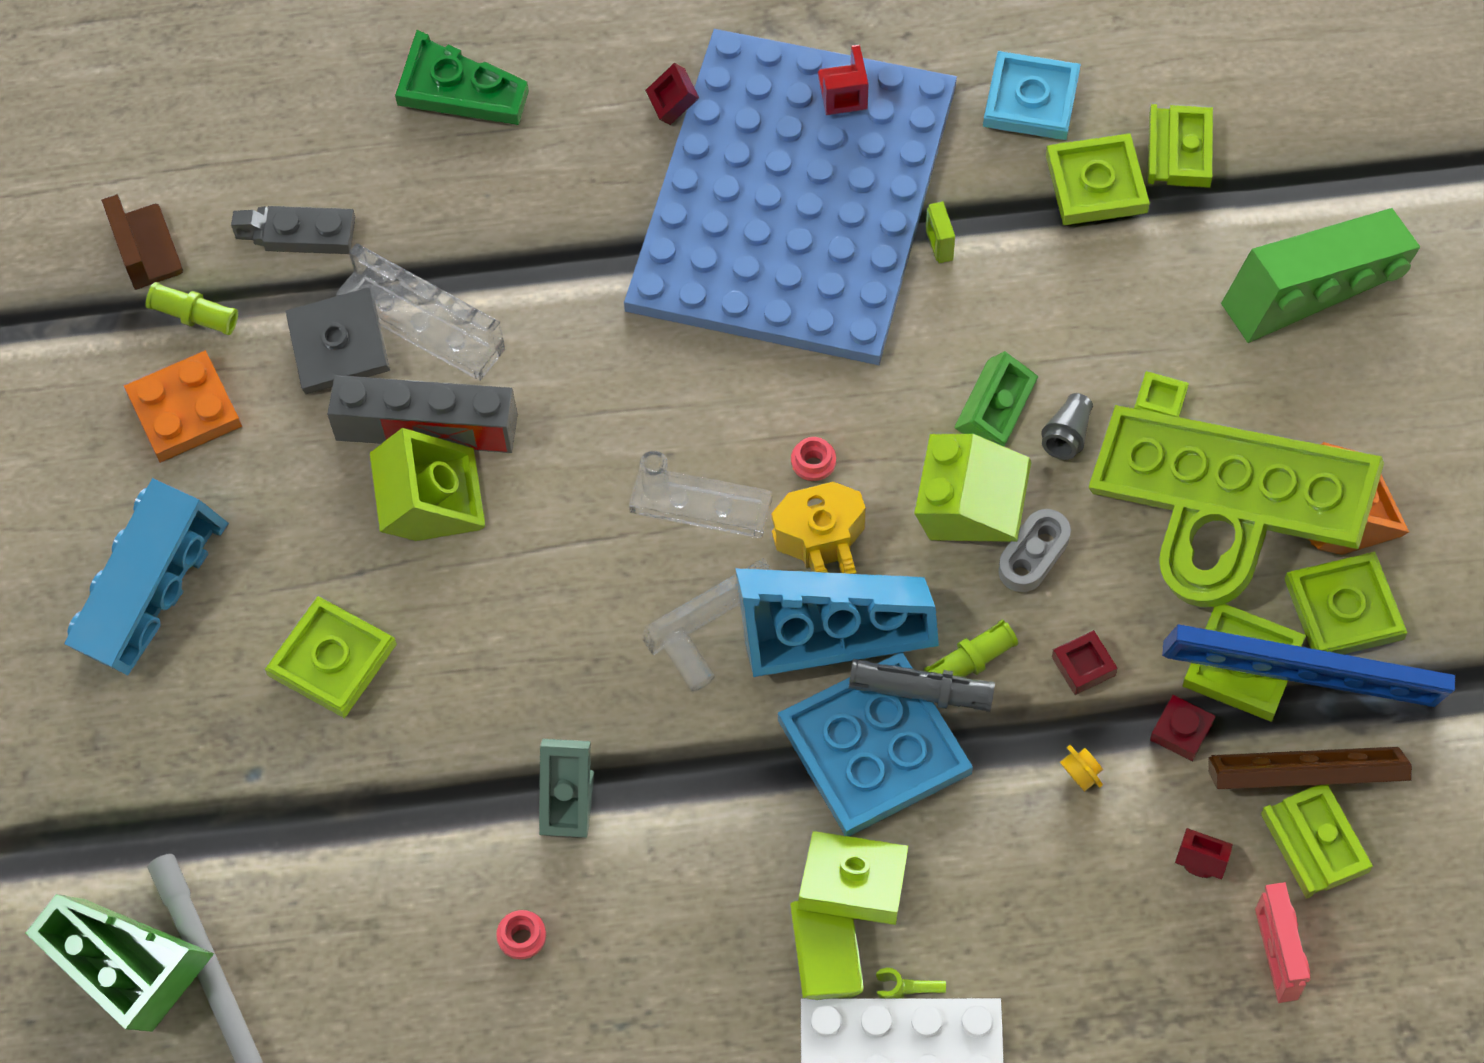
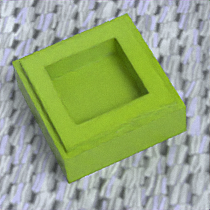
M944 202L929 204L926 216V233L935 259L939 264L953 261L955 234Z
M1146 371L1134 409L1179 417L1189 383Z

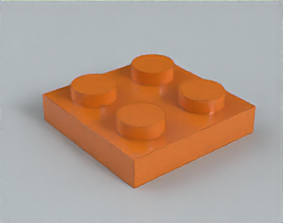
M206 350L124 385L159 463L242 427L240 419Z

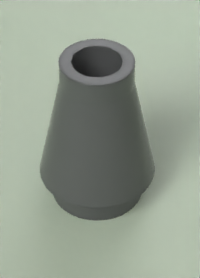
M1080 393L1070 394L1065 404L1042 429V446L1049 455L1057 459L1069 460L1083 450L1089 416L1093 408V403L1087 396Z

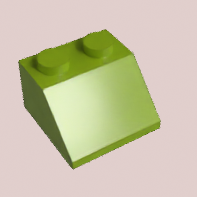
M401 428L370 452L380 532L413 541H421L480 531L486 527L474 448Z
M930 434L914 512L929 540L1017 542L1031 460L1023 454L975 434Z

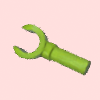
M888 967L882 968L876 973L879 981L897 982L896 987L891 991H877L880 999H902L905 994L946 993V981L902 979L897 970Z

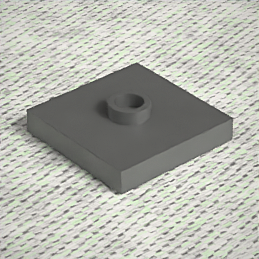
M370 287L285 310L300 384L305 394L331 388L335 375L370 377L390 371L374 295Z

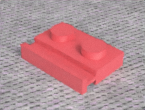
M1286 882L1265 886L1266 892L1262 893L1255 911L1278 1003L1295 1001L1299 999L1306 986V982L1310 981L1309 964L1302 949L1297 917L1290 902Z

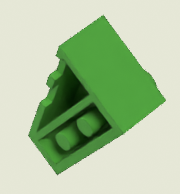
M59 894L52 898L25 932L124 1029L153 1032L214 955L210 951L86 899Z

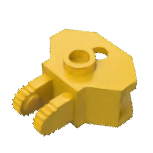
M836 482L789 492L771 513L774 525L772 537L776 550L803 560L806 569L811 568L812 572L828 573L824 564L838 561L841 573L856 574L850 549L851 545L865 529L866 507L861 492ZM817 498L822 500L819 504L808 506V502L811 499Z

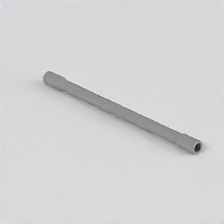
M166 854L157 857L148 864L147 868L163 904L171 914L181 940L214 953L197 976L235 1063H263L191 900L190 889L175 855Z

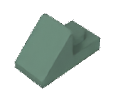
M542 739L540 745L539 835L587 838L594 771L590 770L591 741Z

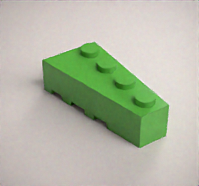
M1389 208L1252 248L1221 304L1247 343H1250L1382 283L1395 281L1403 277L1410 270V263L1419 251L1420 245L1394 209Z

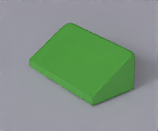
M1006 351L991 357L986 362L954 428L963 434H975L1005 447L1038 379V375Z

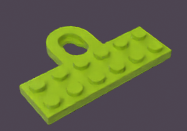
M1115 405L1088 487L1092 494L1172 510L1159 557L1162 576L1170 590L1182 601L1198 607H1215L1232 601L1249 585L1255 572L1267 530L1359 549L1384 461L1382 456ZM1212 521H1224L1231 524L1236 532L1235 541L1231 548L1220 556L1217 565L1212 569L1200 570L1196 568L1193 563L1195 551L1193 550L1192 542L1198 529Z

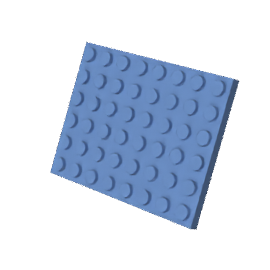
M714 29L695 84V90L699 99L687 109L624 300L625 312L880 365L954 96L957 76L863 58L869 83L868 109L826 115L818 80V71L825 68L851 65V55Z

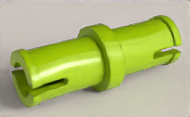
M154 282L146 297V308L180 318L182 324L190 327L198 324L220 331L225 335H230L235 329L238 320L237 309L228 308L206 300L201 293L191 291L188 294Z
M1002 619L974 639L969 641L965 638L958 642V649L931 666L925 667L924 671L943 674L944 670L953 671V676L966 677L972 672L978 675L986 670V663L1010 648L1016 647L1019 642L1010 625Z

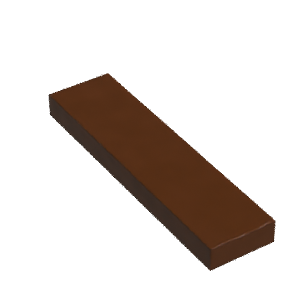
M1399 747L1211 755L1208 757V772L1217 789L1411 781L1412 764Z

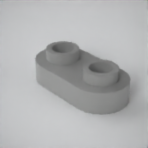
M1041 509L1032 513L1019 530L1018 541L1010 542L1000 557L998 573L1000 580L1007 588L1016 592H1028L1034 590L1042 583L1069 543L1071 528L1069 521L1063 514L1052 509ZM1041 534H1049L1054 539L1052 541L1045 542L1042 541L1038 536ZM1022 567L1027 569L1029 574L1020 576L1014 572V569Z

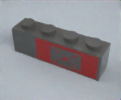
M340 375L334 376L327 413L336 441L382 444L401 428L471 447L474 448V451L512 453L518 417L513 388Z

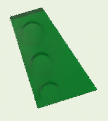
M416 30L395 98L397 106L519 125L529 89L527 81L487 62L477 63L463 56L460 49L449 44L443 47L431 41L428 34Z

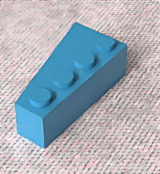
M154 478L151 479L148 487L138 494L134 503V513L126 528L121 530L115 537L112 544V554L104 569L99 571L93 578L90 585V596L82 611L76 613L70 621L67 631L68 637L64 642L65 645L127 676L159 630L160 619L157 616L160 611L167 610L172 605L175 606L182 595V578L188 569L192 566L199 569L208 556L207 550L202 548L212 533L221 536L229 524L201 500Z
M735 568L745 645L753 677L939 646L936 607L925 577Z

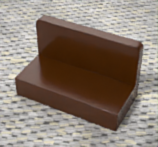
M118 194L101 200L125 268L135 290L183 273L182 265L159 204L155 203L125 213Z

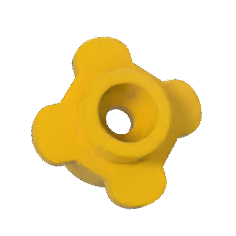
M1068 745L1066 748L1070 754L1060 761L1063 768L1084 792L1093 784L1101 788L1103 784L1097 776L1104 770L1086 748L1077 753L1071 745Z

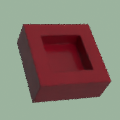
M673 63L645 90L659 120L669 125L699 99L685 68L676 63Z
M1094 630L1053 649L1052 659L1074 695L1116 676L1118 668Z
M1172 695L1151 734L1150 741L1193 762L1216 716Z
M1186 828L1175 863L1184 866L1186 871L1197 877L1210 878L1213 876L1222 880L1233 844Z

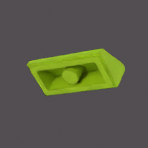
M798 901L790 903L803 998L812 1000L850 999L863 992V980L854 918L798 910Z

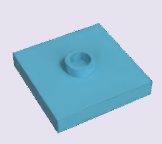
M998 51L984 114L983 127L1067 140L1081 64Z

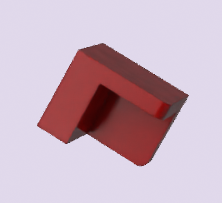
M860 44L852 45L851 65L825 68L818 71V80L826 115L868 109L869 83Z

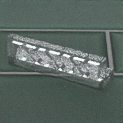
M358 243L349 251L354 272L338 290L337 296L370 287L374 295L380 326L479 381L483 379L505 351L500 321Z

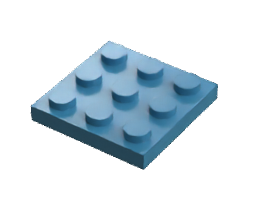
M903 652L877 663L913 669ZM849 677L778 712L779 724L844 836H851L972 775V764L933 702L879 694L871 691L849 689Z

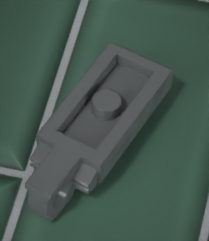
M264 206L258 207L257 211H233L231 227L235 239L253 240L255 245L264 246L265 251L349 254L351 252L356 217L353 209Z

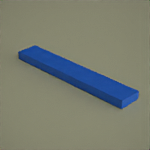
M1180 624L1163 641L1162 656L1168 659L1431 707L1437 706L1455 691V675Z

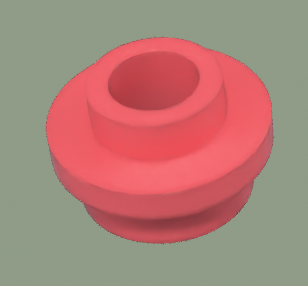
M808 437L803 439L793 449L791 465L794 472L802 479L819 481L825 479L834 471L836 453L833 447L824 439ZM810 458H818L821 463L808 464L806 461Z
M527 910L509 913L501 920L497 928L496 934L500 949L507 956L521 960L533 957L543 948L546 941V929L543 921L538 915ZM519 930H527L531 933L530 938L524 943H518L513 940L514 934Z

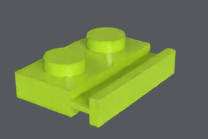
M1151 104L1149 112L1148 184H1154L1155 181H1167V185L1210 188L1213 157V107L1170 105V109L1157 108V104Z
M1317 785L1287 797L1276 805L1263 807L1261 816L1306 899L1312 897L1317 892L1327 891L1370 873L1373 865L1329 785Z

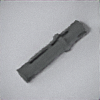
M853 659L849 689L871 691L879 694L938 703V708L947 709L948 705L986 712H991L995 682L953 676V671L944 670L943 674L871 663L858 659Z

